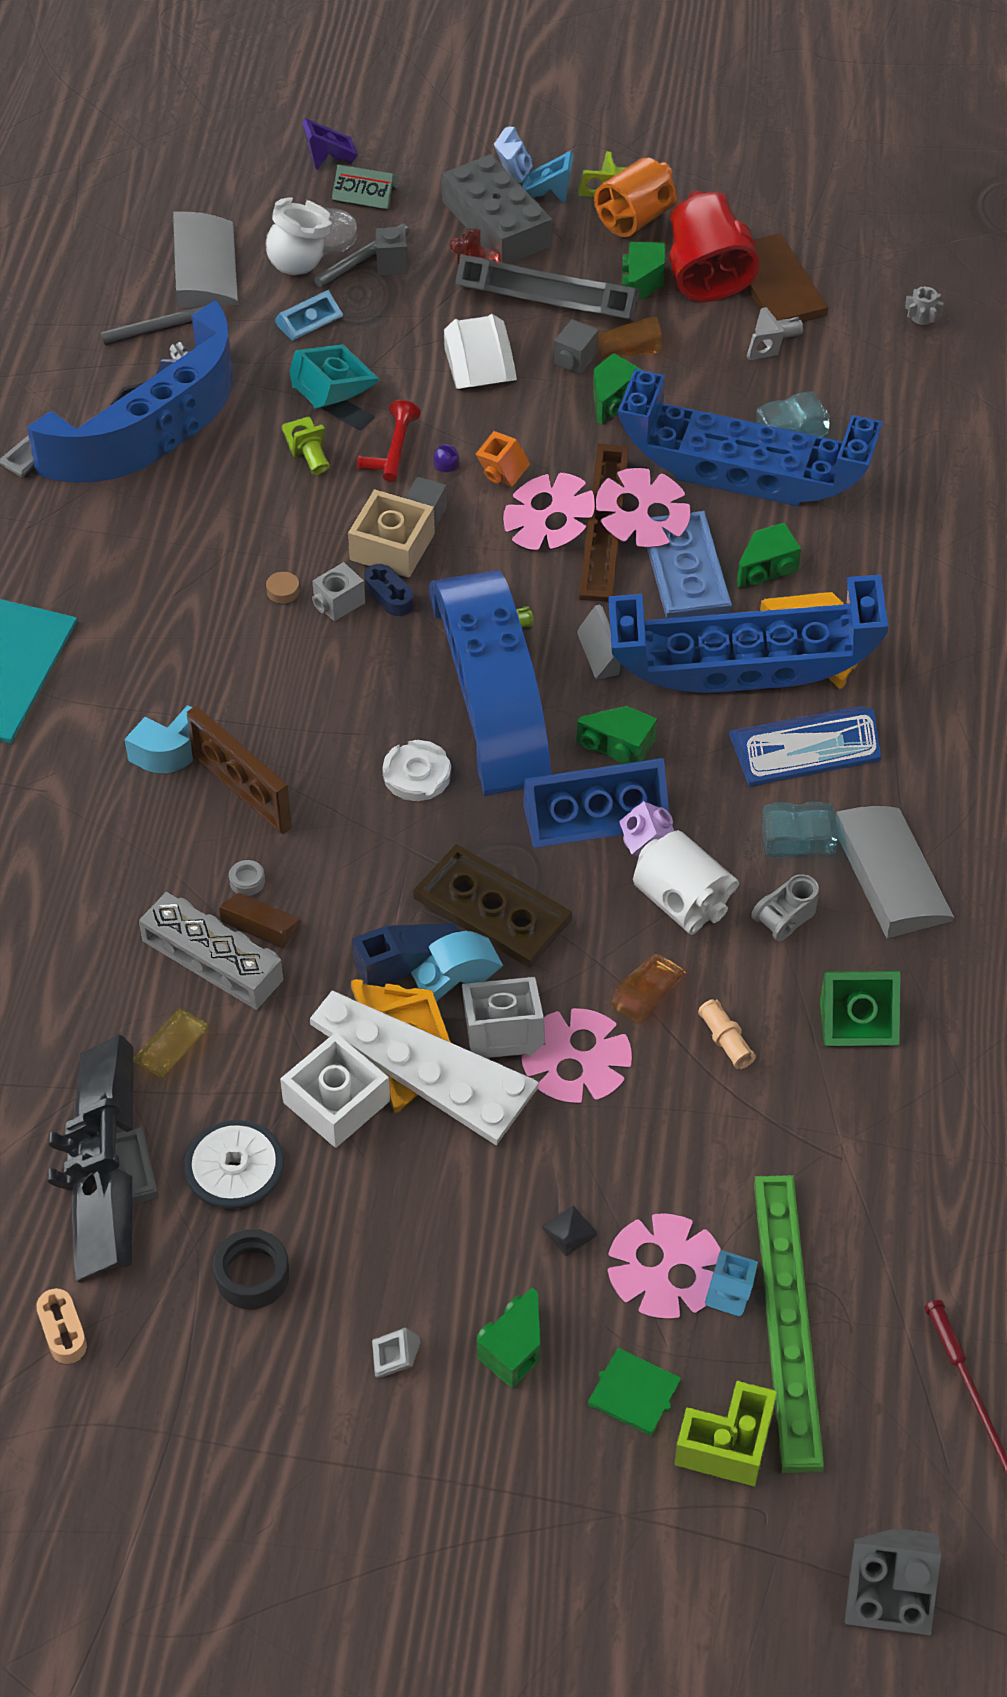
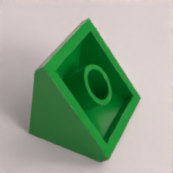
M825 971L820 996L824 1045H899L900 971Z

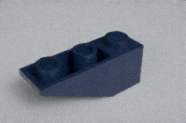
M454 923L384 926L352 938L354 964L364 984L382 986L412 975L411 972L432 955L428 946L444 936L458 932Z

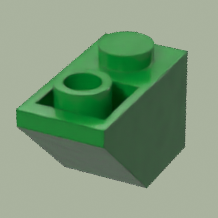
M629 242V254H623L622 272H628V274L622 275V286L636 288L641 291L639 301L663 286L665 243Z
M615 353L611 354L594 368L593 395L596 419L601 425L609 418L618 414V409L634 369L642 370Z
M784 522L754 532L739 562L737 578L739 589L758 585L777 577L787 576L799 570L801 548Z
M628 706L581 716L577 721L576 743L588 750L597 751L609 756L619 763L640 762L656 740L657 718Z
M533 1287L523 1296H515L506 1306L505 1314L495 1323L492 1321L487 1323L477 1336V1359L512 1389L540 1362L538 1292Z

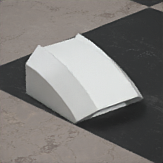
M493 314L466 320L455 319L444 329V348L456 389L517 380L511 347L503 320Z

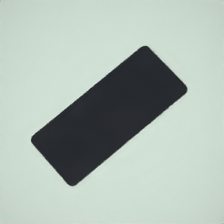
M347 400L321 407L358 430H361L375 418L372 414Z

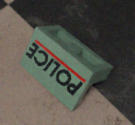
M337 164L332 200L389 209L392 188L397 189L399 177L392 173Z

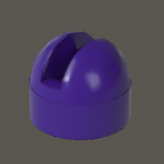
M449 444L439 446L434 454L435 468L441 472H451L457 469L459 466L457 449Z

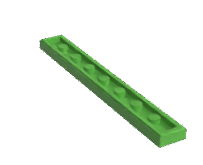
M794 1175L755 1176L754 1188L773 1390L777 1391L775 1411L781 1473L823 1472L824 1462Z

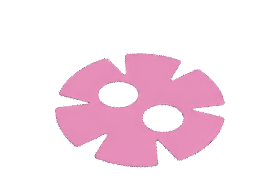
M625 469L617 473L624 487L607 478L599 488L596 497V510L616 512L601 519V522L611 534L623 542L636 530L637 546H662L669 543L662 527L679 537L689 523L690 505L671 503V501L684 496V491L675 481L664 474H660L654 483L650 485L649 469ZM623 493L635 495L639 500L638 508L631 512L620 509L617 505L618 496ZM653 503L664 504L669 509L670 515L665 521H655L649 517L647 513L648 507Z
M559 473L552 488L548 474L534 478L521 486L513 494V497L524 503V505L506 506L503 516L505 531L524 526L512 538V541L528 549L538 550L545 535H547L550 549L564 545L577 537L586 528L584 524L574 519V517L590 518L593 516L595 509L593 492L588 491L574 496L586 482L571 474ZM542 492L551 494L553 501L548 508L544 510L532 508L531 501L535 495ZM555 512L564 513L567 516V522L562 528L550 530L546 527L545 521L550 514Z
M573 1008L571 1010L570 1027H568L558 1011L544 1017L545 1045H542L532 1056L521 1054L522 1065L527 1076L549 1071L540 1080L538 1089L544 1094L560 1101L581 1103L583 1084L587 1086L595 1100L607 1096L621 1085L625 1078L608 1066L630 1067L632 1060L631 1046L626 1034L604 1039L617 1025L607 1016L592 1010ZM582 1029L591 1031L596 1037V1045L589 1051L576 1050L570 1043L571 1035L575 1031ZM564 1059H575L581 1063L583 1073L578 1079L567 1081L560 1078L557 1074V1065Z
M673 1214L652 1215L654 1235L648 1231L639 1219L622 1229L614 1239L608 1255L630 1262V1264L608 1268V1274L615 1291L624 1302L630 1301L645 1291L646 1293L639 1307V1312L664 1319L680 1317L678 1296L682 1298L693 1313L706 1306L705 1299L713 1272L702 1269V1267L716 1265L721 1250L714 1237L706 1229L686 1240L693 1222L691 1219ZM644 1243L659 1245L664 1253L662 1262L655 1267H646L640 1264L636 1257V1251L639 1246ZM686 1264L693 1268L696 1274L694 1284L685 1289L673 1286L668 1279L669 1270L673 1266Z

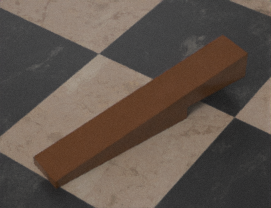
M598 444L592 488L595 509L593 516L588 518L579 599L609 602L608 596H613L619 539L604 527L601 519L616 512L596 510V497L599 488L607 478L624 487L617 473L628 469L629 446ZM625 493L617 498V505L622 510Z

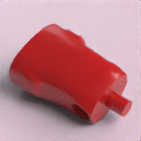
M694 191L689 194L688 199L673 209L670 219L673 227L674 244L671 248L669 259L677 286L685 297L696 302L716 301L738 293L754 281L760 266L756 245L748 226L738 221L734 216L725 194L717 191L706 193Z

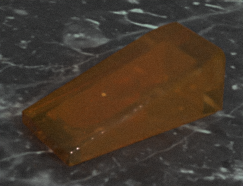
M657 316L599 333L598 336L601 358H608L613 353L621 357L661 352L662 333Z
M655 952L616 987L611 1005L618 1012L641 1024L681 979L685 970Z

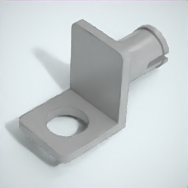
M767 307L761 308L755 328L756 333L752 336L747 358L754 360L777 356L783 338L799 337L802 335V321L799 320V317L777 321ZM763 341L767 348L757 351V346Z

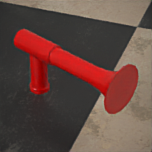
M406 400L394 401L389 406L390 414L396 418V425L387 459L359 455L357 469L384 470V480L388 482L396 480L408 424L417 420L421 415L420 408Z

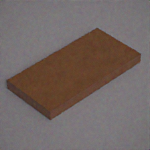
M778 233L753 239L760 266L757 277L747 286V289L759 309L767 307L777 321L799 317V320L803 322L827 316L828 306L782 234Z
M197 705L188 710L187 720L193 757L279 833L284 834L290 830L292 822L288 785Z

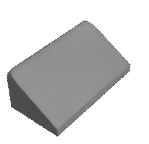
M596 605L580 625L577 635L596 679H603L619 675L621 664L612 655L610 624L601 605Z

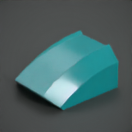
M343 344L295 350L289 369L292 387L296 388L313 404L314 409L347 400L380 381Z

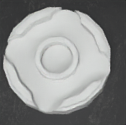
M422 740L408 741V745L400 747L399 744L392 748L385 756L382 767L386 787L394 795L411 801L428 800L441 794L449 785L452 774L450 759L447 758L446 752L440 746Z

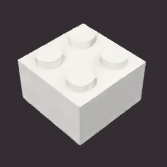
M336 1032L280 1078L283 1103L335 1148L390 1102L389 1077Z

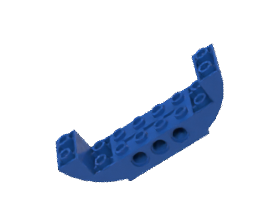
M634 369L618 409V416L622 426L632 442L657 465L676 475V480L799 506L800 502L816 501L834 496L860 480L870 466L883 421L851 415L843 441L665 404L663 403L665 375Z

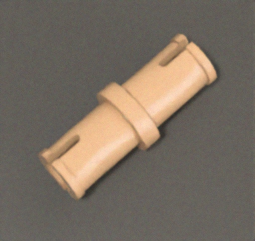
M717 999L705 1002L700 1007L698 1013L713 1032V1041L717 1046L723 1047L736 1069H744L751 1065L756 1055L741 1036L742 1029L737 1022L730 1020Z

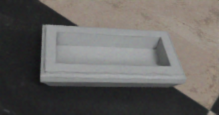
M29 436L25 437L0 458L1 466L21 478L35 468Z

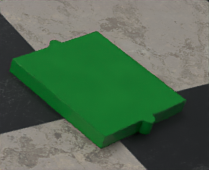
M617 1348L606 1370L599 1372L600 1381L588 1400V1406L652 1436L664 1412L670 1411V1401L681 1382V1377Z

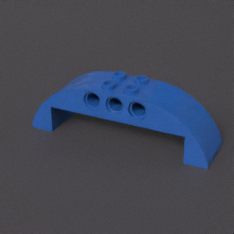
M212 301L192 315L196 348L79 428H74L52 411L27 427L36 473L41 477L66 482H98L129 475L155 462L211 422L224 407L233 385L228 324L220 304Z
M499 570L432 580L429 584V598L435 619L442 618L477 743V772L483 794L487 796L524 789L525 779L551 775V765L538 685L508 584Z
M881 574L847 577V604L645 620L642 594L608 596L612 655L628 671L641 679L664 688L685 692L713 693L780 688L820 681L837 675L859 663L873 652L888 633Z

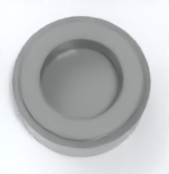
M243 860L234 864L229 871L231 889L235 893H241L246 896L260 892L265 885L263 867L252 860Z

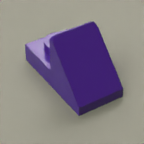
M307 118L302 121L309 153L316 170L319 169L328 155L337 160L343 159L353 163L358 153L351 137Z

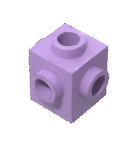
M645 801L633 808L628 815L619 821L624 834V843L630 849L631 854L639 857L642 849L650 841L660 839L674 831L672 826L673 819L669 812L663 807L658 808Z

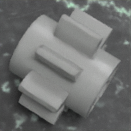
M930 287L914 289L913 296L906 297L905 309L908 310L907 317L921 325L935 322L936 315H942L944 303L940 302L941 294H937Z

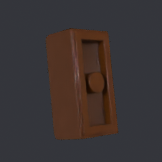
M241 893L231 897L219 908L221 922L281 948L286 946L301 923L300 918Z

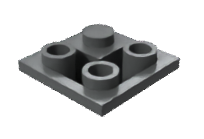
M894 1528L854 1539L845 1624L931 1635L941 1560L938 1534Z

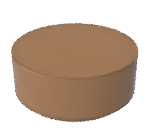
M277 572L271 575L266 582L269 599L280 604L294 601L299 595V581L297 577L289 572Z

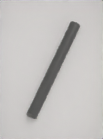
M402 223L401 225L397 226L405 227L406 235L410 233V229L407 224ZM376 240L314 277L316 285L320 288L375 255Z
M205 306L101 332V339L103 344H108L192 322V315Z

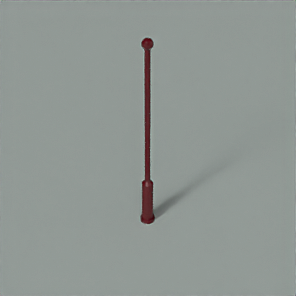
M934 1300L924 1307L926 1314L930 1315L951 1364L958 1367L1007 1475V1455L966 1368V1356L944 1310L945 1305L942 1300Z

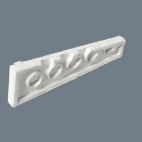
M334 991L330 992L310 1018V1025L329 1037L336 1032L382 1072L495 1145L499 1143L538 1089L539 1082Z

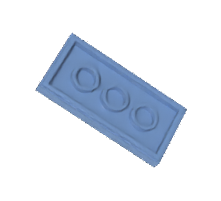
M705 511L691 512L689 523L679 537L662 527L669 543L662 546L647 547L666 619L731 613L732 604ZM669 515L650 518L660 522L668 519Z

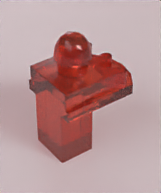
M470 228L468 234H463L462 239L454 238L449 243L450 249L457 253L458 264L461 254L498 262L497 252L481 246L480 229Z

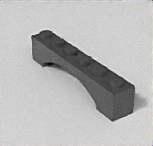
M464 254L460 256L455 282L456 285L465 288L635 321L641 292L636 288L548 273Z

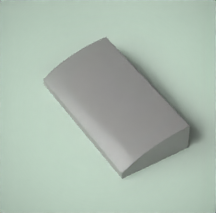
M173 212L178 309L197 308L208 305L212 301H216L220 306L238 305L233 222L205 213Z
M869 806L836 812L834 831L886 938L941 925L954 920V916L899 808Z

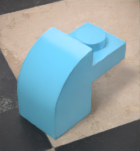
M187 705L168 728L144 717L124 739L128 761L154 773H172L188 766L193 761L187 711L192 707Z
M461 931L444 936L428 946L432 955L411 973L420 989L433 991L437 1002L459 982L465 984L485 982L503 964L489 938L475 932Z

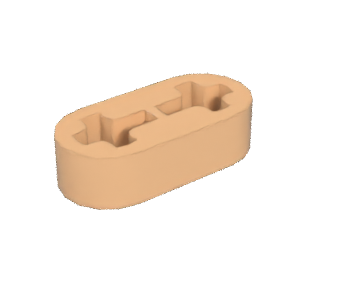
M62 1289L48 1290L39 1297L36 1306L51 1354L60 1363H75L83 1357L87 1348L86 1339L72 1298L66 1291ZM56 1303L61 1308L63 1319L58 1321L55 1320L50 1307ZM68 1331L73 1344L72 1348L65 1349L64 1345H62L60 1333Z

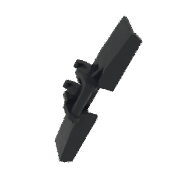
M120 1034L80 1054L74 1119L66 1122L64 1136L57 1132L49 1133V1146L67 1153V1161L64 1162V1173L56 1169H49L47 1181L55 1187L73 1190L75 1279L79 1283L114 1267L120 1268L132 1265V1176L118 1169L120 1159L116 1155V1127L126 1132L133 1130L134 1047ZM96 1182L97 1189L93 1194H90L91 1189L94 1183Z

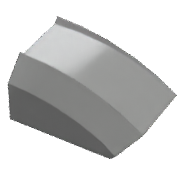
M535 977L462 984L468 1038L472 1052L486 1059L521 1054L532 1056L545 1043L544 1016Z

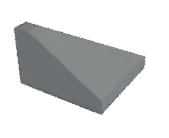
M403 1328L372 1340L375 1377L379 1379L412 1367L420 1345V1336L407 1328Z

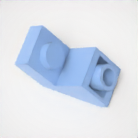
M506 127L494 143L503 167L518 183H522L533 166L531 157L527 153L524 143L519 138L516 128Z

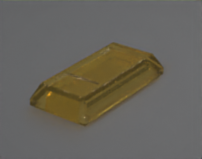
M179 1007L136 1054L133 1061L163 1079L206 1031L209 1025Z

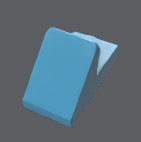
M569 151L529 172L523 180L522 187L532 198L545 195L551 189L558 199L565 204L574 154Z
M720 1250L705 1299V1305L736 1316H742L752 1290L758 1261Z

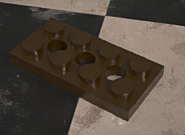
M458 844L453 846L413 890L415 900L465 930L489 938L495 948L529 968L572 920V911ZM469 884L473 887L468 892H459L454 888L457 885ZM491 901H498L502 904L500 908L495 910L487 909L483 905ZM521 918L531 921L525 927H518L512 922L515 919Z

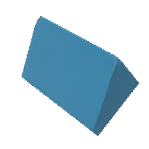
M329 290L279 313L274 322L292 341H295L342 318L344 315Z

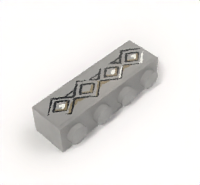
M165 892L139 920L142 941L255 1010L263 1004L283 981L281 959L274 951L268 948L262 949L252 943L242 932L230 930L222 925L215 916L203 914L184 898H176L170 893Z

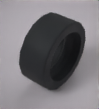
M245 1229L231 1234L219 1245L214 1254L213 1262L215 1282L220 1295L230 1304L242 1309H259L272 1304L283 1295L289 1283V1260L283 1243L273 1234L261 1229ZM248 1252H261L270 1256L275 1264L273 1276L256 1286H242L234 1283L229 1277L228 1269L230 1263L238 1256Z

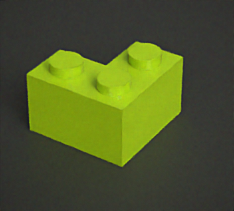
M736 1381L727 1418L687 1407L677 1442L674 1465L755 1487L777 1391Z

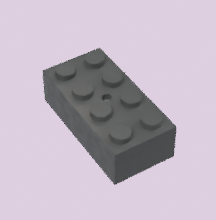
M492 154L441 174L442 202L497 262L510 264L552 247V218Z

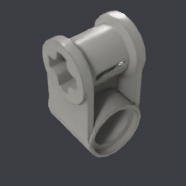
M801 874L791 877L789 881L773 893L763 897L757 903L751 914L752 919L756 922H762L773 932L772 936L776 941H783L795 929L815 915L819 892L818 883L809 875Z

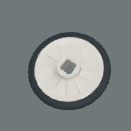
M246 1120L223 1121L203 1130L192 1141L184 1159V1175L190 1189L202 1201L219 1208H244L260 1202L276 1188L284 1170V1153L277 1138L265 1127ZM230 1162L240 1163V1165H238V1166H236V1165H228V1164H229Z

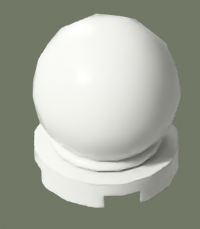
M283 198L275 203L272 219L275 224L271 226L267 234V255L271 263L282 273L289 275L307 274L318 265L323 256V238L329 234L332 221H329L330 213L320 205L308 200L305 205L292 203L293 198Z

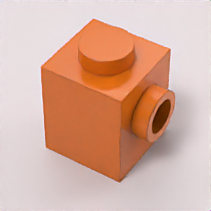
M493 431L475 454L484 468L483 473L487 479L495 484L500 482L513 487L531 464L517 439Z

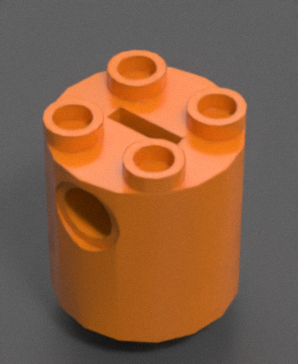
M641 158L601 184L595 191L594 203L597 214L605 227L615 235L629 237L678 203V196L671 178L673 173L670 166L665 162L659 163L651 158Z

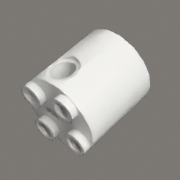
M679 830L670 832L660 839H653L645 845L640 852L633 877L634 885L690 935L695 934L709 920L713 923L718 922L728 910L725 903L729 896L739 886V881Z

